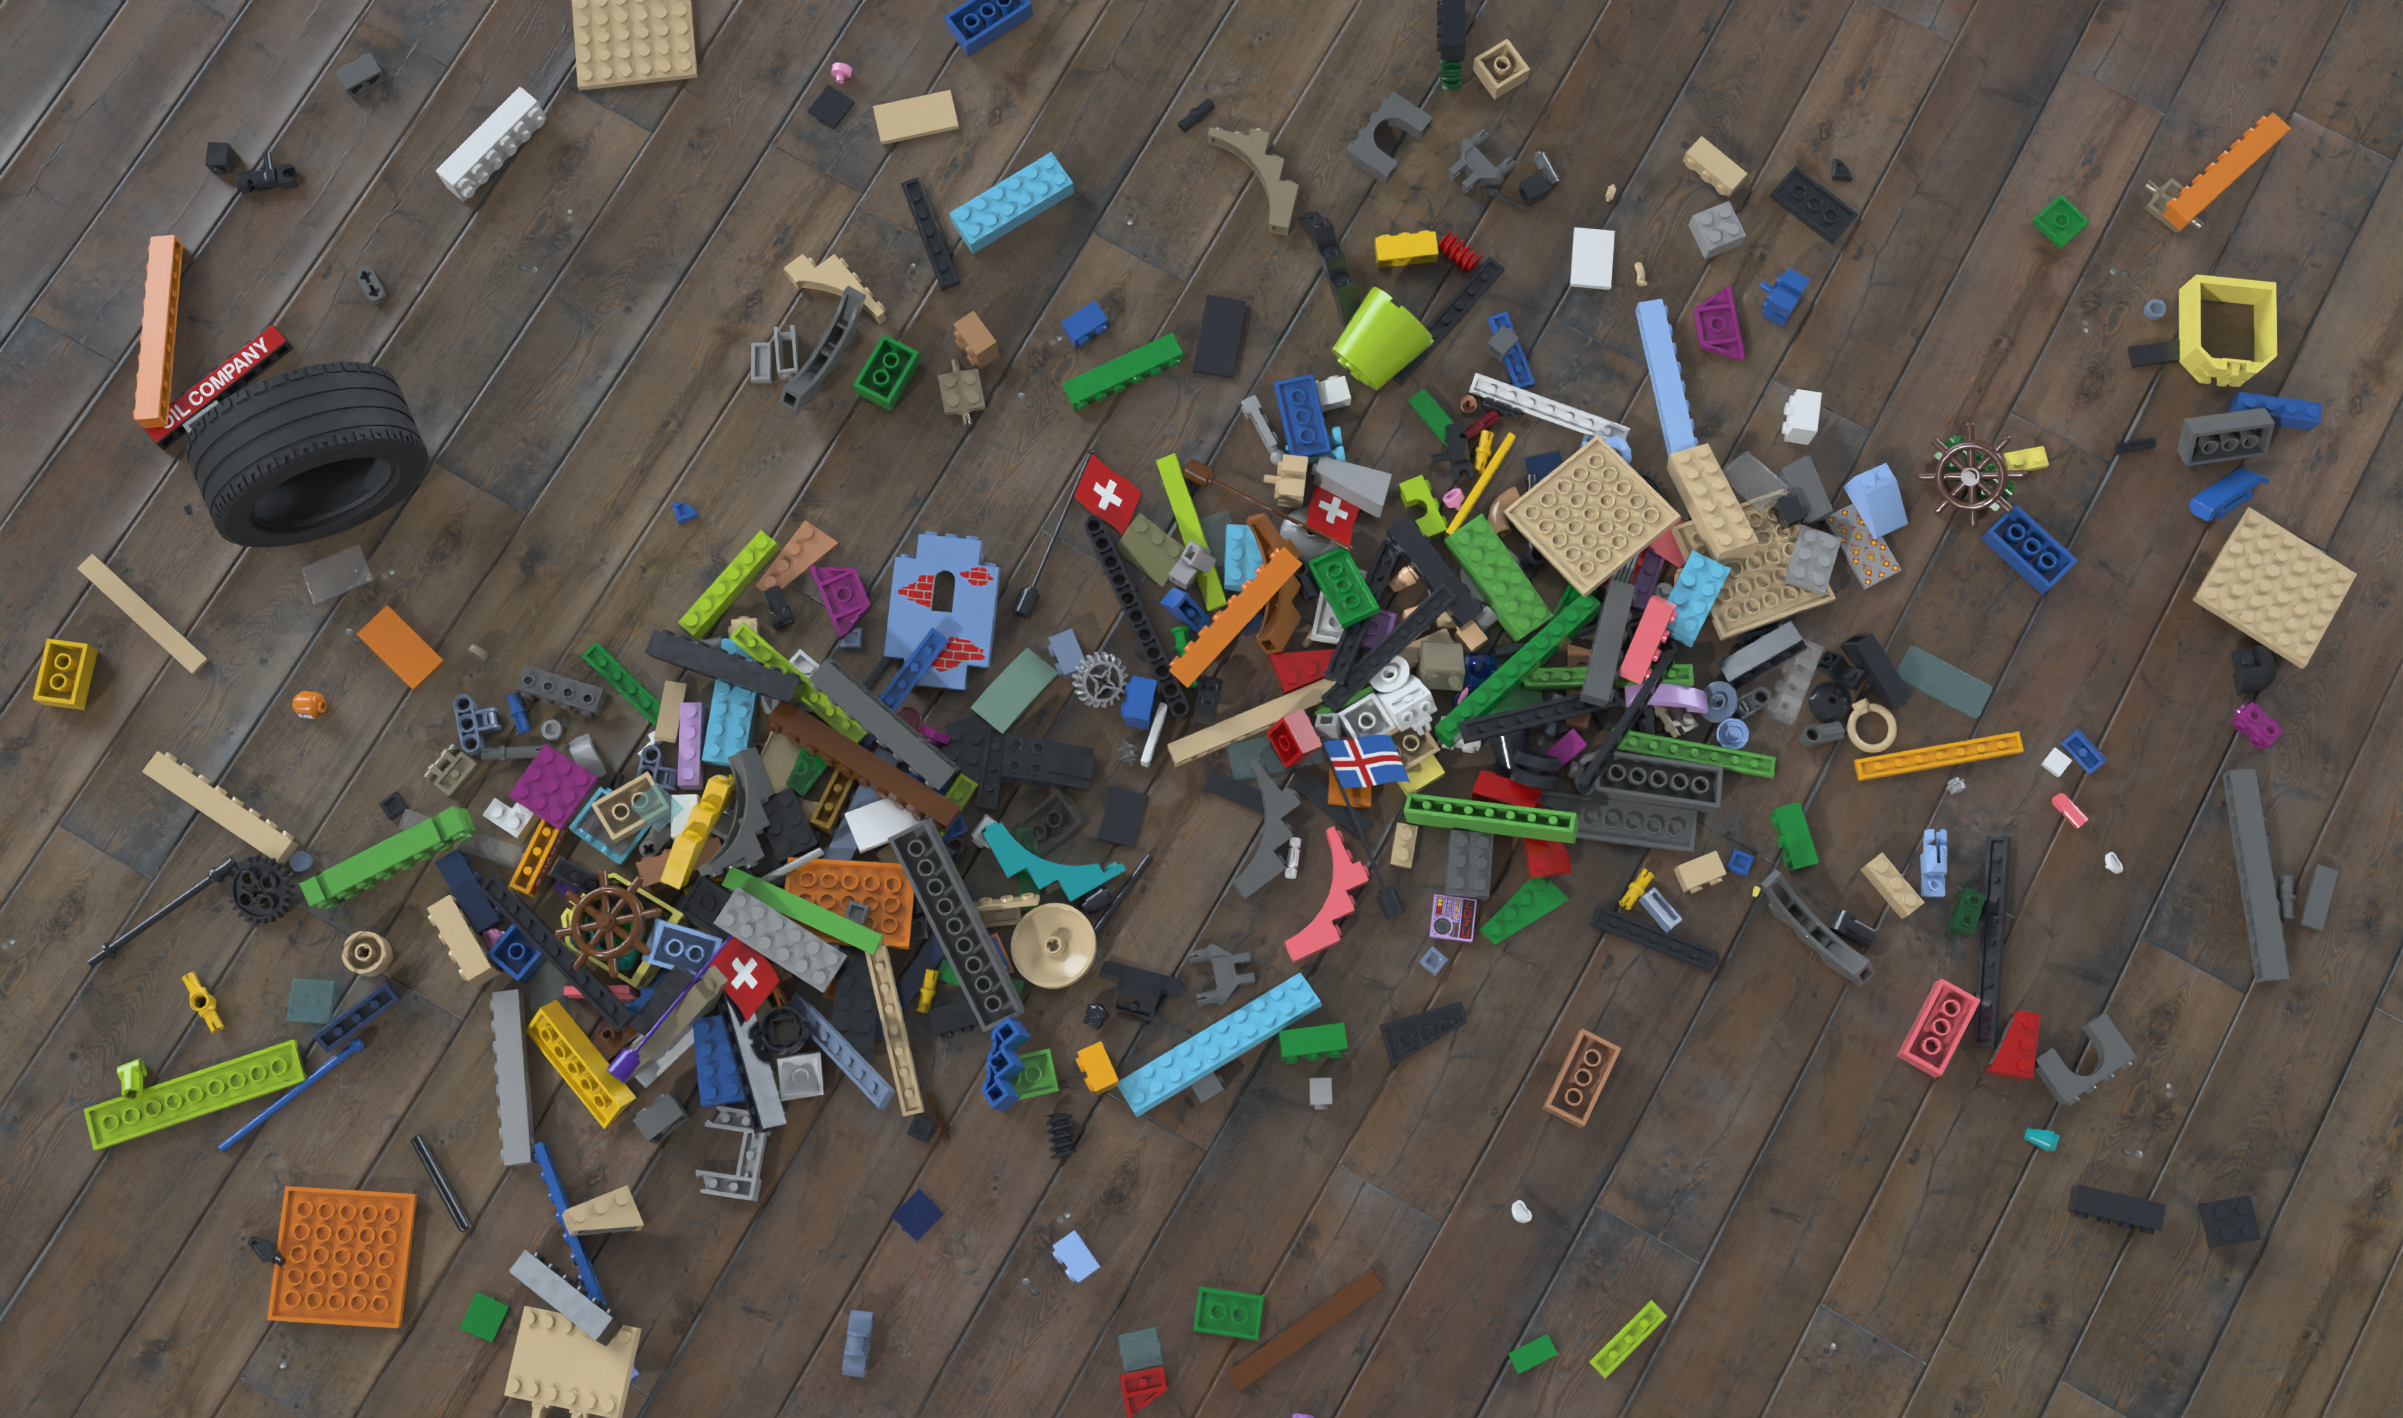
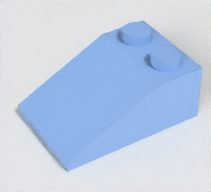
M1887 463L1855 476L1843 487L1874 539L1908 524L1897 480Z

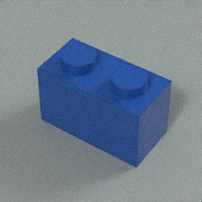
M1093 301L1063 320L1061 325L1066 336L1074 347L1077 348L1078 346L1088 344L1092 337L1105 333L1109 327V321L1096 301Z

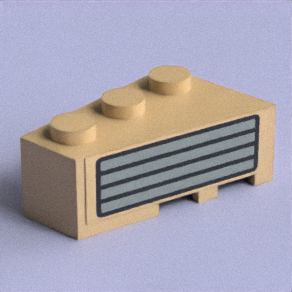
M628 1185L569 1208L562 1214L570 1236L640 1231L644 1226Z

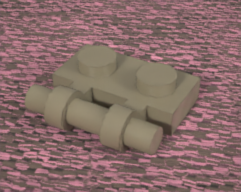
M1653 705L1656 716H1660L1665 724V730L1667 733L1670 732L1674 739L1698 727L1697 722L1691 713L1687 712L1685 707Z
M453 744L440 753L442 755L434 764H430L429 770L424 775L429 781L437 775L438 778L433 784L450 798L479 766L462 751L457 757H454L453 754L458 748ZM449 760L451 762L450 765L442 772L440 769Z

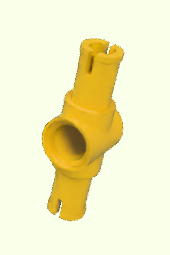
M195 972L188 973V977L185 975L182 977V980L190 992L191 1008L198 1011L200 1017L205 1019L212 1034L219 1032V1028L222 1030L225 1026L216 1013L217 1002L215 997L210 995L205 987H202ZM203 998H206V1004L201 1008L200 1002Z

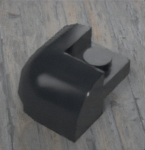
M2262 645L2231 652L2235 673L2232 676L2237 695L2259 692L2267 689L2273 683L2276 677V663L2273 650Z

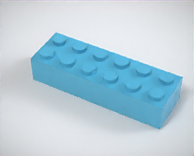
M1050 152L950 212L951 222L972 254L1072 195L1074 193L1073 182L1053 153Z
M723 638L721 648L728 651V655L734 656L736 653L746 657V661L752 662L753 658L734 641ZM715 680L702 761L706 765L731 768L727 757L751 747L759 707V694Z

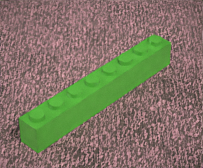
M1408 793L1404 808L1407 823L1573 844L1576 841L1579 825L1577 814L1571 812Z

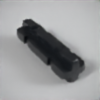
M1489 397L1484 399L1482 404L1484 409H1492L1506 417L1509 415L1514 420L1520 419L1521 409L1517 407L1511 408V405L1498 400L1495 402L1493 401L1494 399Z
M2149 437L2145 440L2143 438L2130 440L2126 443L2123 441L2117 442L2114 445L2116 454L2143 451L2144 449L2150 450L2156 447L2154 437Z

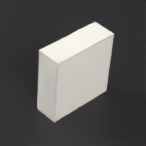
M2053 748L2041 765L2058 778L2072 760L2057 748Z

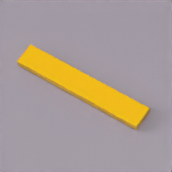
M1509 432L1446 530L1445 539L1457 531L1463 524L1512 447L1516 438L1514 434Z

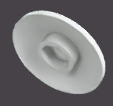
M1401 656L1394 658L1370 681L1373 688L1384 693L1393 692L1401 688L1408 680L1410 674L1407 661Z

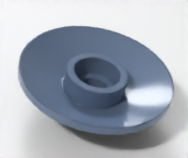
M1717 681L1703 689L1707 694L1708 712L1701 713V715L1706 720L1719 723L1729 719L1734 714L1738 705V696L1736 690L1730 684ZM1723 700L1722 706L1719 707V703Z

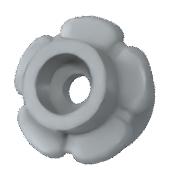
M1956 777L1947 783L1948 787L1946 790L1951 795L1958 794L1967 788L1964 783L1966 780H1960L1959 777Z

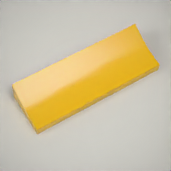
M557 999L539 1009L525 1032L604 1129L609 1127L624 1109L636 1099L635 1095L626 1084L618 1081L606 1070L610 1066L609 1063Z

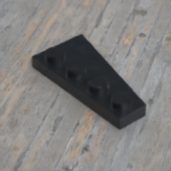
M1462 1001L1380 1024L1379 1029L1390 1066L1393 1067L1405 1058L1415 1054V1052L1467 1023Z

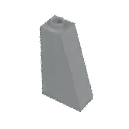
M1320 455L1318 463L1314 462L1311 472L1312 475H1315L1313 484L1380 518L1392 474Z

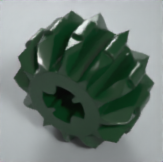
M1440 61L1441 87L1444 90L1455 91L1461 88V61Z

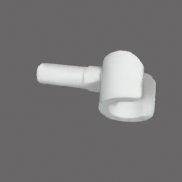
M655 731L648 735L651 741L646 746H657L663 741L654 740Z

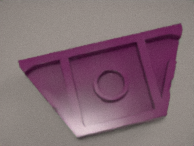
M1728 285L1716 295L1714 294L1706 302L1699 304L1693 309L1699 346L1702 350L1738 361H1744L1745 355L1731 286Z
M816 566L809 567L841 640L871 608V604L855 568L845 567L839 569L837 567L817 568Z

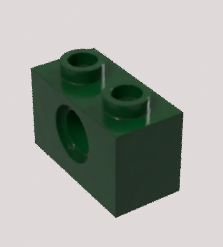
M1967 887L1960 890L1946 931L1964 938L1974 935L1986 894Z

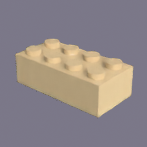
M448 895L427 908L430 913L428 915L430 922L434 927H438L440 931L438 936L444 945L447 944L451 951L448 954L454 963L457 962L461 969L458 971L464 981L468 980L470 984L473 983L481 986L502 973L497 963L487 955L489 949L485 945L483 938L476 933L455 897Z

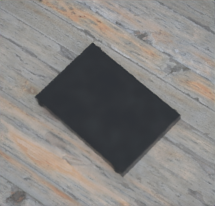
M1111 786L1098 839L1134 848L1148 795Z

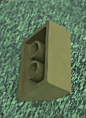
M1139 514L1126 529L1116 547V551L1121 557L1162 588L1170 581L1169 573L1181 559L1180 557L1185 550L1184 546L1142 514Z

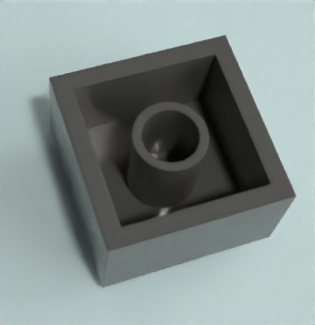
M663 1093L654 1100L655 1104L650 1108L645 1107L641 1109L633 1120L648 1142L658 1144L692 1118L680 1100L669 1093L667 1095Z

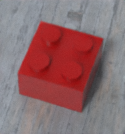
M1304 709L1283 716L1266 732L1285 769L1307 761L1323 746Z

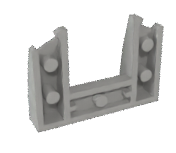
M717 1106L716 1109L721 1111L714 1122L707 1120L705 1126L744 1133L736 1175L696 1170V1176H703L706 1189H702L700 1192L758 1202L762 1182L759 1179L767 1136L770 1137L771 1131L755 1135L748 1110Z

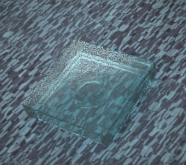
M292 978L286 1021L315 1024L329 1023L332 1020L337 982Z

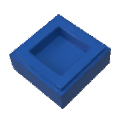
M1733 849L1726 869L1746 877L1754 856Z

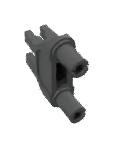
M1480 129L1470 139L1465 138L1462 141L1460 160L1449 168L1448 177L1452 181L1464 172L1469 176L1462 182L1461 190L1465 194H1468L1478 185L1492 186L1502 183L1504 176L1517 166L1514 160L1511 162L1512 158L1508 156L1496 167L1477 149L1490 139L1487 132L1484 134V129Z
M1208 944L1207 948L1188 951L1190 965L1204 961L1212 962L1216 982L1215 990L1196 993L1199 1007L1213 1003L1224 1005L1238 986L1255 983L1254 972L1236 975L1235 971L1236 965L1251 963L1250 952L1232 955L1214 944Z

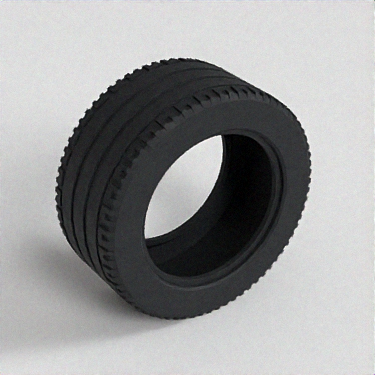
M333 362L311 365L258 381L227 397L205 413L196 422L195 426L192 427L185 442V453L189 466L214 526L222 538L230 543L245 547L269 548L296 545L322 539L360 525L383 513L408 495L423 479L429 466V457L425 444L395 378L391 373L379 366L361 362Z

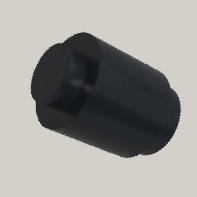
M1099 885L1083 896L1084 899L1080 903L1089 915L1096 914L1112 903L1110 898L1113 896L1106 886L1102 888Z

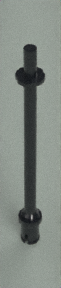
M229 857L228 860L218 867H212L206 878L110 945L105 942L102 943L103 950L87 961L88 964L94 967L108 956L115 959V951L213 882L221 883L224 881L223 878L233 872L232 868L237 867V863L233 858Z

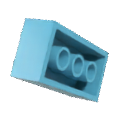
M1692 550L1667 601L1677 605L1675 611L1678 612L1674 623H1670L1667 628L1670 631L1668 637L1692 648L1731 568Z

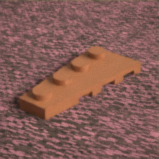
M805 520L757 583L756 587L764 591L780 585L783 592L801 574H805L810 570L809 567L822 560L829 551L838 547L839 543Z
M1568 644L1567 667H1587L1591 650ZM1567 689L1566 697L1579 694L1582 689ZM1591 714L1567 719L1566 727L1586 732Z

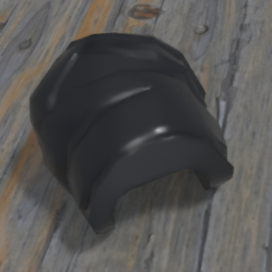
M1102 1003L1089 1004L1083 1023L1099 1031L1104 1025V1021L1109 1017V1013Z

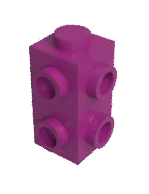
M2253 702L2246 706L2242 704L2233 712L2236 716L2231 722L2236 730L2244 733L2250 739V742L2261 750L2271 746L2284 732L2277 721L2270 719L2264 713V710Z

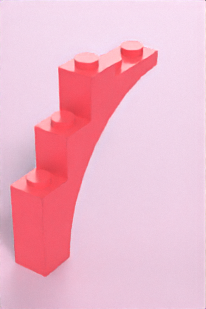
M1334 826L1327 829L1325 833L1333 860V880L1330 893L1322 910L1315 919L1299 934L1285 941L1284 945L1293 964L1340 943L1342 933L1337 924L1333 925V922L1354 913L1355 900L1351 894L1348 895L1347 893L1368 884L1370 873L1366 865L1362 866L1360 861L1354 864L1351 863L1354 861L1349 849L1345 850L1342 844L1345 842L1340 830L1336 831Z

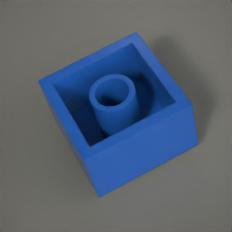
M1132 675L1131 682L1127 681L1125 688L1127 702L1123 701L1121 706V718L1124 719L1126 726L1150 729L1158 692L1157 680Z
M514 924L509 927L487 953L492 960L513 978L524 984L528 983L547 960Z

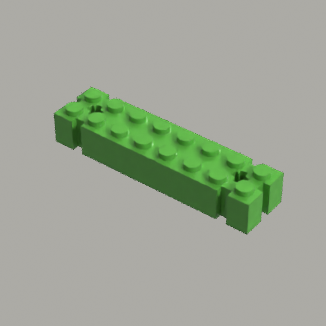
M453 806L439 813L438 816L429 818L299 885L310 907L326 908L329 910L339 905L338 902L343 898L346 900L358 896L357 892L363 889L365 891L377 886V882L390 880L396 877L395 873L401 870L408 871L415 867V863L421 860L422 862L428 861L435 857V853L452 849L453 844H455L454 842L458 840L461 843L473 838L472 834L477 832V829L467 809Z

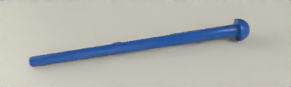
M357 1038L351 1039L349 1045L313 1071L314 1073L306 1078L305 1081L301 1082L283 1097L278 1098L274 1104L218 1146L222 1152L228 1150L356 1051L361 1053L364 1049L363 1042Z

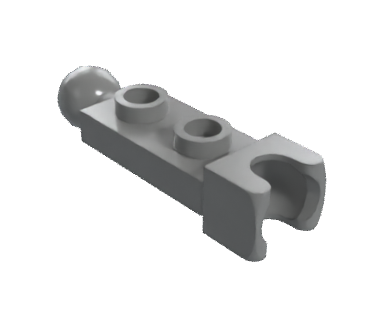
M1253 395L1241 401V410L1247 420L1251 419L1269 454L1271 453V462L1278 466V461H1283V454L1285 453L1277 448L1278 437L1274 431L1271 432L1268 428L1269 421L1265 414L1261 415V405L1257 397Z

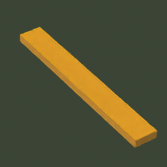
M2018 731L1854 760L1858 781L2019 754L2024 752L2020 732Z

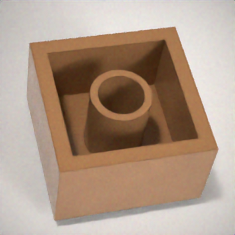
M974 310L953 324L955 342L961 350L965 349L968 354L967 358L973 366L976 364L979 369H982L1000 357L996 340Z

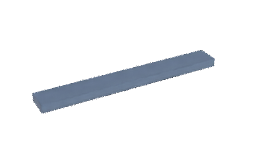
M795 992L789 1001L791 1003L790 1006L799 1009L808 1019L809 1023L806 1027L810 1029L809 1036L879 1109L884 1110L894 1095L895 1090L801 993Z

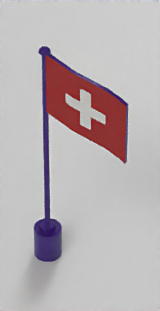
M730 934L634 1050L631 1048L628 1051L623 1049L606 1070L618 1081L624 1083L641 1063L638 1060L640 1057L638 1054L639 1050L708 967L713 965L728 980L724 991L739 1007L747 1023L780 982L772 965L761 953Z

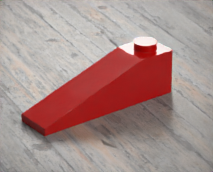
M1540 800L1538 809H1545ZM1522 837L1529 880L1572 873L1568 851L1563 842Z

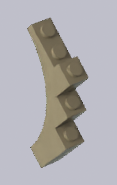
M1219 127L1215 129L1209 128L1208 144L1224 148L1237 155L1259 177L1269 201L1270 218L1268 232L1288 236L1299 184L1291 180L1281 181L1284 158L1276 154L1266 155L1270 141V132L1260 128H1250L1248 136L1242 132H1229Z

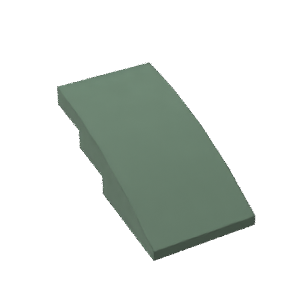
M1027 647L994 680L972 705L971 709L1004 735L1012 724L1019 720L1031 705H1034L1059 674Z

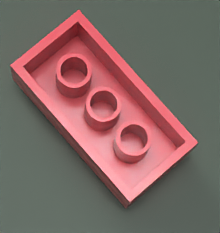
M1944 979L1936 981L1907 1034L1897 1057L1934 1078L1942 1076L1981 1000Z

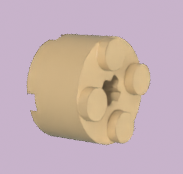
M359 931L352 934L345 941L342 960L349 970L362 976L373 977L383 973L393 961L392 948L389 942L382 936L369 931Z

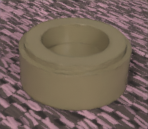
M471 644L467 649L469 654L482 662H485L489 657V654L484 649L475 644Z

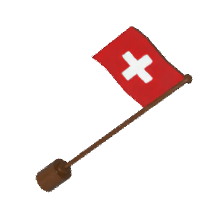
M1191 459L1187 464L1183 477L1205 488L1215 483L1348 550L1347 553L1353 551V546L1350 545L1351 535L1360 508L1316 485L1308 508L1307 522L1304 524L1216 480L1215 469L1195 459Z

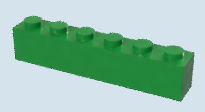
M1173 333L1062 383L1063 391L1073 411L1077 409L1083 410L1092 402L1103 401L1108 395L1114 392L1120 393L1131 384H1140L1145 380L1144 378L1151 375L1157 376L1168 367L1174 368L1180 365L1181 361H1183V352Z

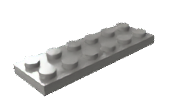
M740 887L735 889L713 923L825 993L848 955Z

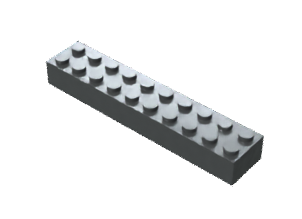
M932 818L925 819L889 837L888 840L983 1033L998 1026L1006 1018H1015L1025 1012L1026 1008Z

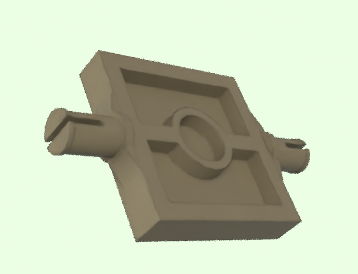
M2172 177L2160 188L2149 181L2144 188L2154 195L2144 209L2177 233L2179 230L2162 214L2168 209L2165 205L2174 197L2178 199L2180 197L2178 194L2184 187ZM2197 217L2190 222L2198 230L2204 224Z
M955 359L951 360L953 371L938 375L945 416L952 414L962 415L963 426H967V422L968 426L972 425L970 414L974 411L985 409L978 369L961 370L960 360L956 359L955 364Z

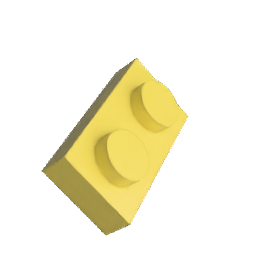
M2044 446L2003 454L2009 470L2031 471L2049 466Z

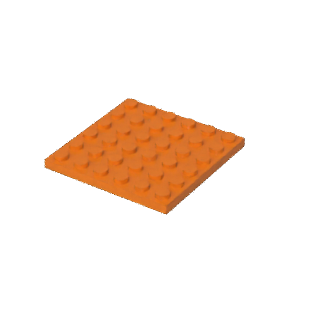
M285 1186L277 1251L286 1259V1263L283 1266L274 1265L267 1320L401 1328L418 1194Z

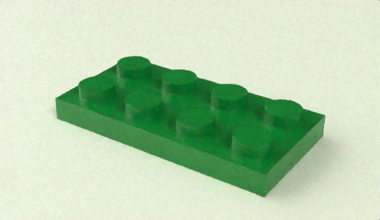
M1340 547L1307 563L1343 629L1379 613L1380 608L1351 555L1347 553L1348 550Z

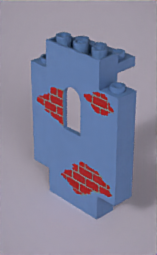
M925 531L924 535L919 534L916 559H913L914 556L909 554H901V557H895L884 657L904 660L905 664L932 627L950 640L915 686L967 691L969 667L990 669L1001 569L996 567L995 563L985 562L981 566V562L984 561L983 543L976 536H966V539L957 538L958 535L947 533L943 537L937 536L936 532ZM942 571H949L955 577L952 613L932 611L935 578Z

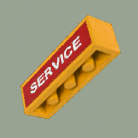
M541 819L509 884L511 888L532 898L535 897L572 821L569 820L564 829L560 831Z

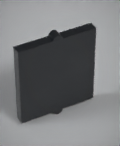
M827 85L807 111L816 117L820 123L823 122L832 129H835L854 105V101L843 95L842 91L839 92L830 85Z

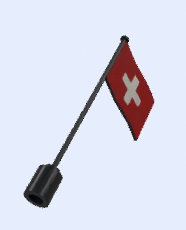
M1092 449L1087 451L1088 456L1032 586L1021 588L1013 606L1012 612L1021 618L1030 620L1040 599L1038 590L1035 587L1073 498L1090 513L1111 525L1121 536L1124 535L1136 509L1141 492L1130 481L1105 466L1095 456V452Z

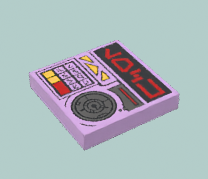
M1434 894L1429 937L1472 943L1477 900Z

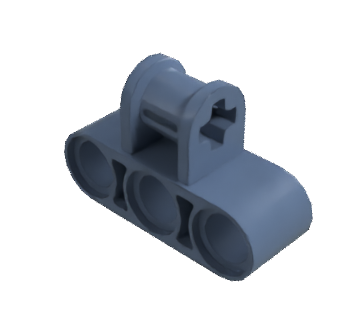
M460 694L454 699L453 706L461 747L471 756H480L483 753L481 748H485L483 735L501 730V725L498 724L496 715L498 709L492 707L478 710L477 703L466 694ZM465 702H469V707L462 710V705ZM473 721V726L466 730V724ZM473 741H477V746L470 750L469 745Z
M655 745L646 746L641 754L636 778L646 772H652V779L659 791L676 793L677 789L675 786L678 770L663 767L665 761L663 752ZM653 752H657V758L653 761H650V754Z
M851 1310L842 1375L865 1377L874 1312Z

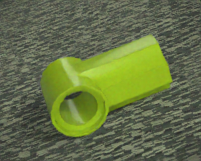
M141 1059L117 1067V1073L122 1082V1097L125 1100L134 1102L139 1100L143 1094V1078L147 1076V1069Z

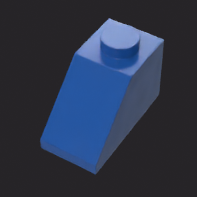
M1172 587L1160 602L1173 617L1185 626H1189L1190 630L1196 634L1199 632V626L1204 625L1209 620L1207 614L1186 592Z

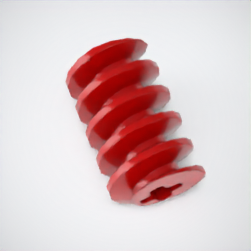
M1450 231L1439 242L1437 246L1438 251H1443L1444 257L1449 256V261L1455 262L1457 268L1461 267L1462 273H1469L1480 262L1482 255L1474 257L1476 250L1474 249L1469 252L1471 245L1468 244L1463 247L1465 240L1462 239L1457 242L1456 240L1459 235L1451 236L1452 231Z

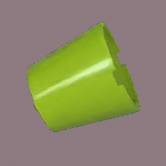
M1373 287L1369 291L1332 348V352L1338 358V363L1344 368H1348L1351 371L1350 374L1357 381H1361L1374 390H1379L1434 342L1429 331L1402 305L1400 308L1395 306L1391 302L1393 298L1377 287Z

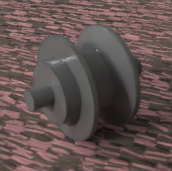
M1125 741L1121 749L1117 751L1123 755L1119 761L1129 764V766H1134L1133 762H1136L1140 755L1135 754L1138 746H1133V744H1128V741Z

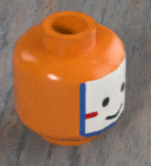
M301 691L294 697L292 707L297 716L301 718L317 719L326 711L327 703L322 694L318 692Z

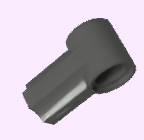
M1840 721L1821 725H1809L1799 734V742L1806 748L1844 739V729ZM1807 732L1812 733L1815 740L1809 739Z

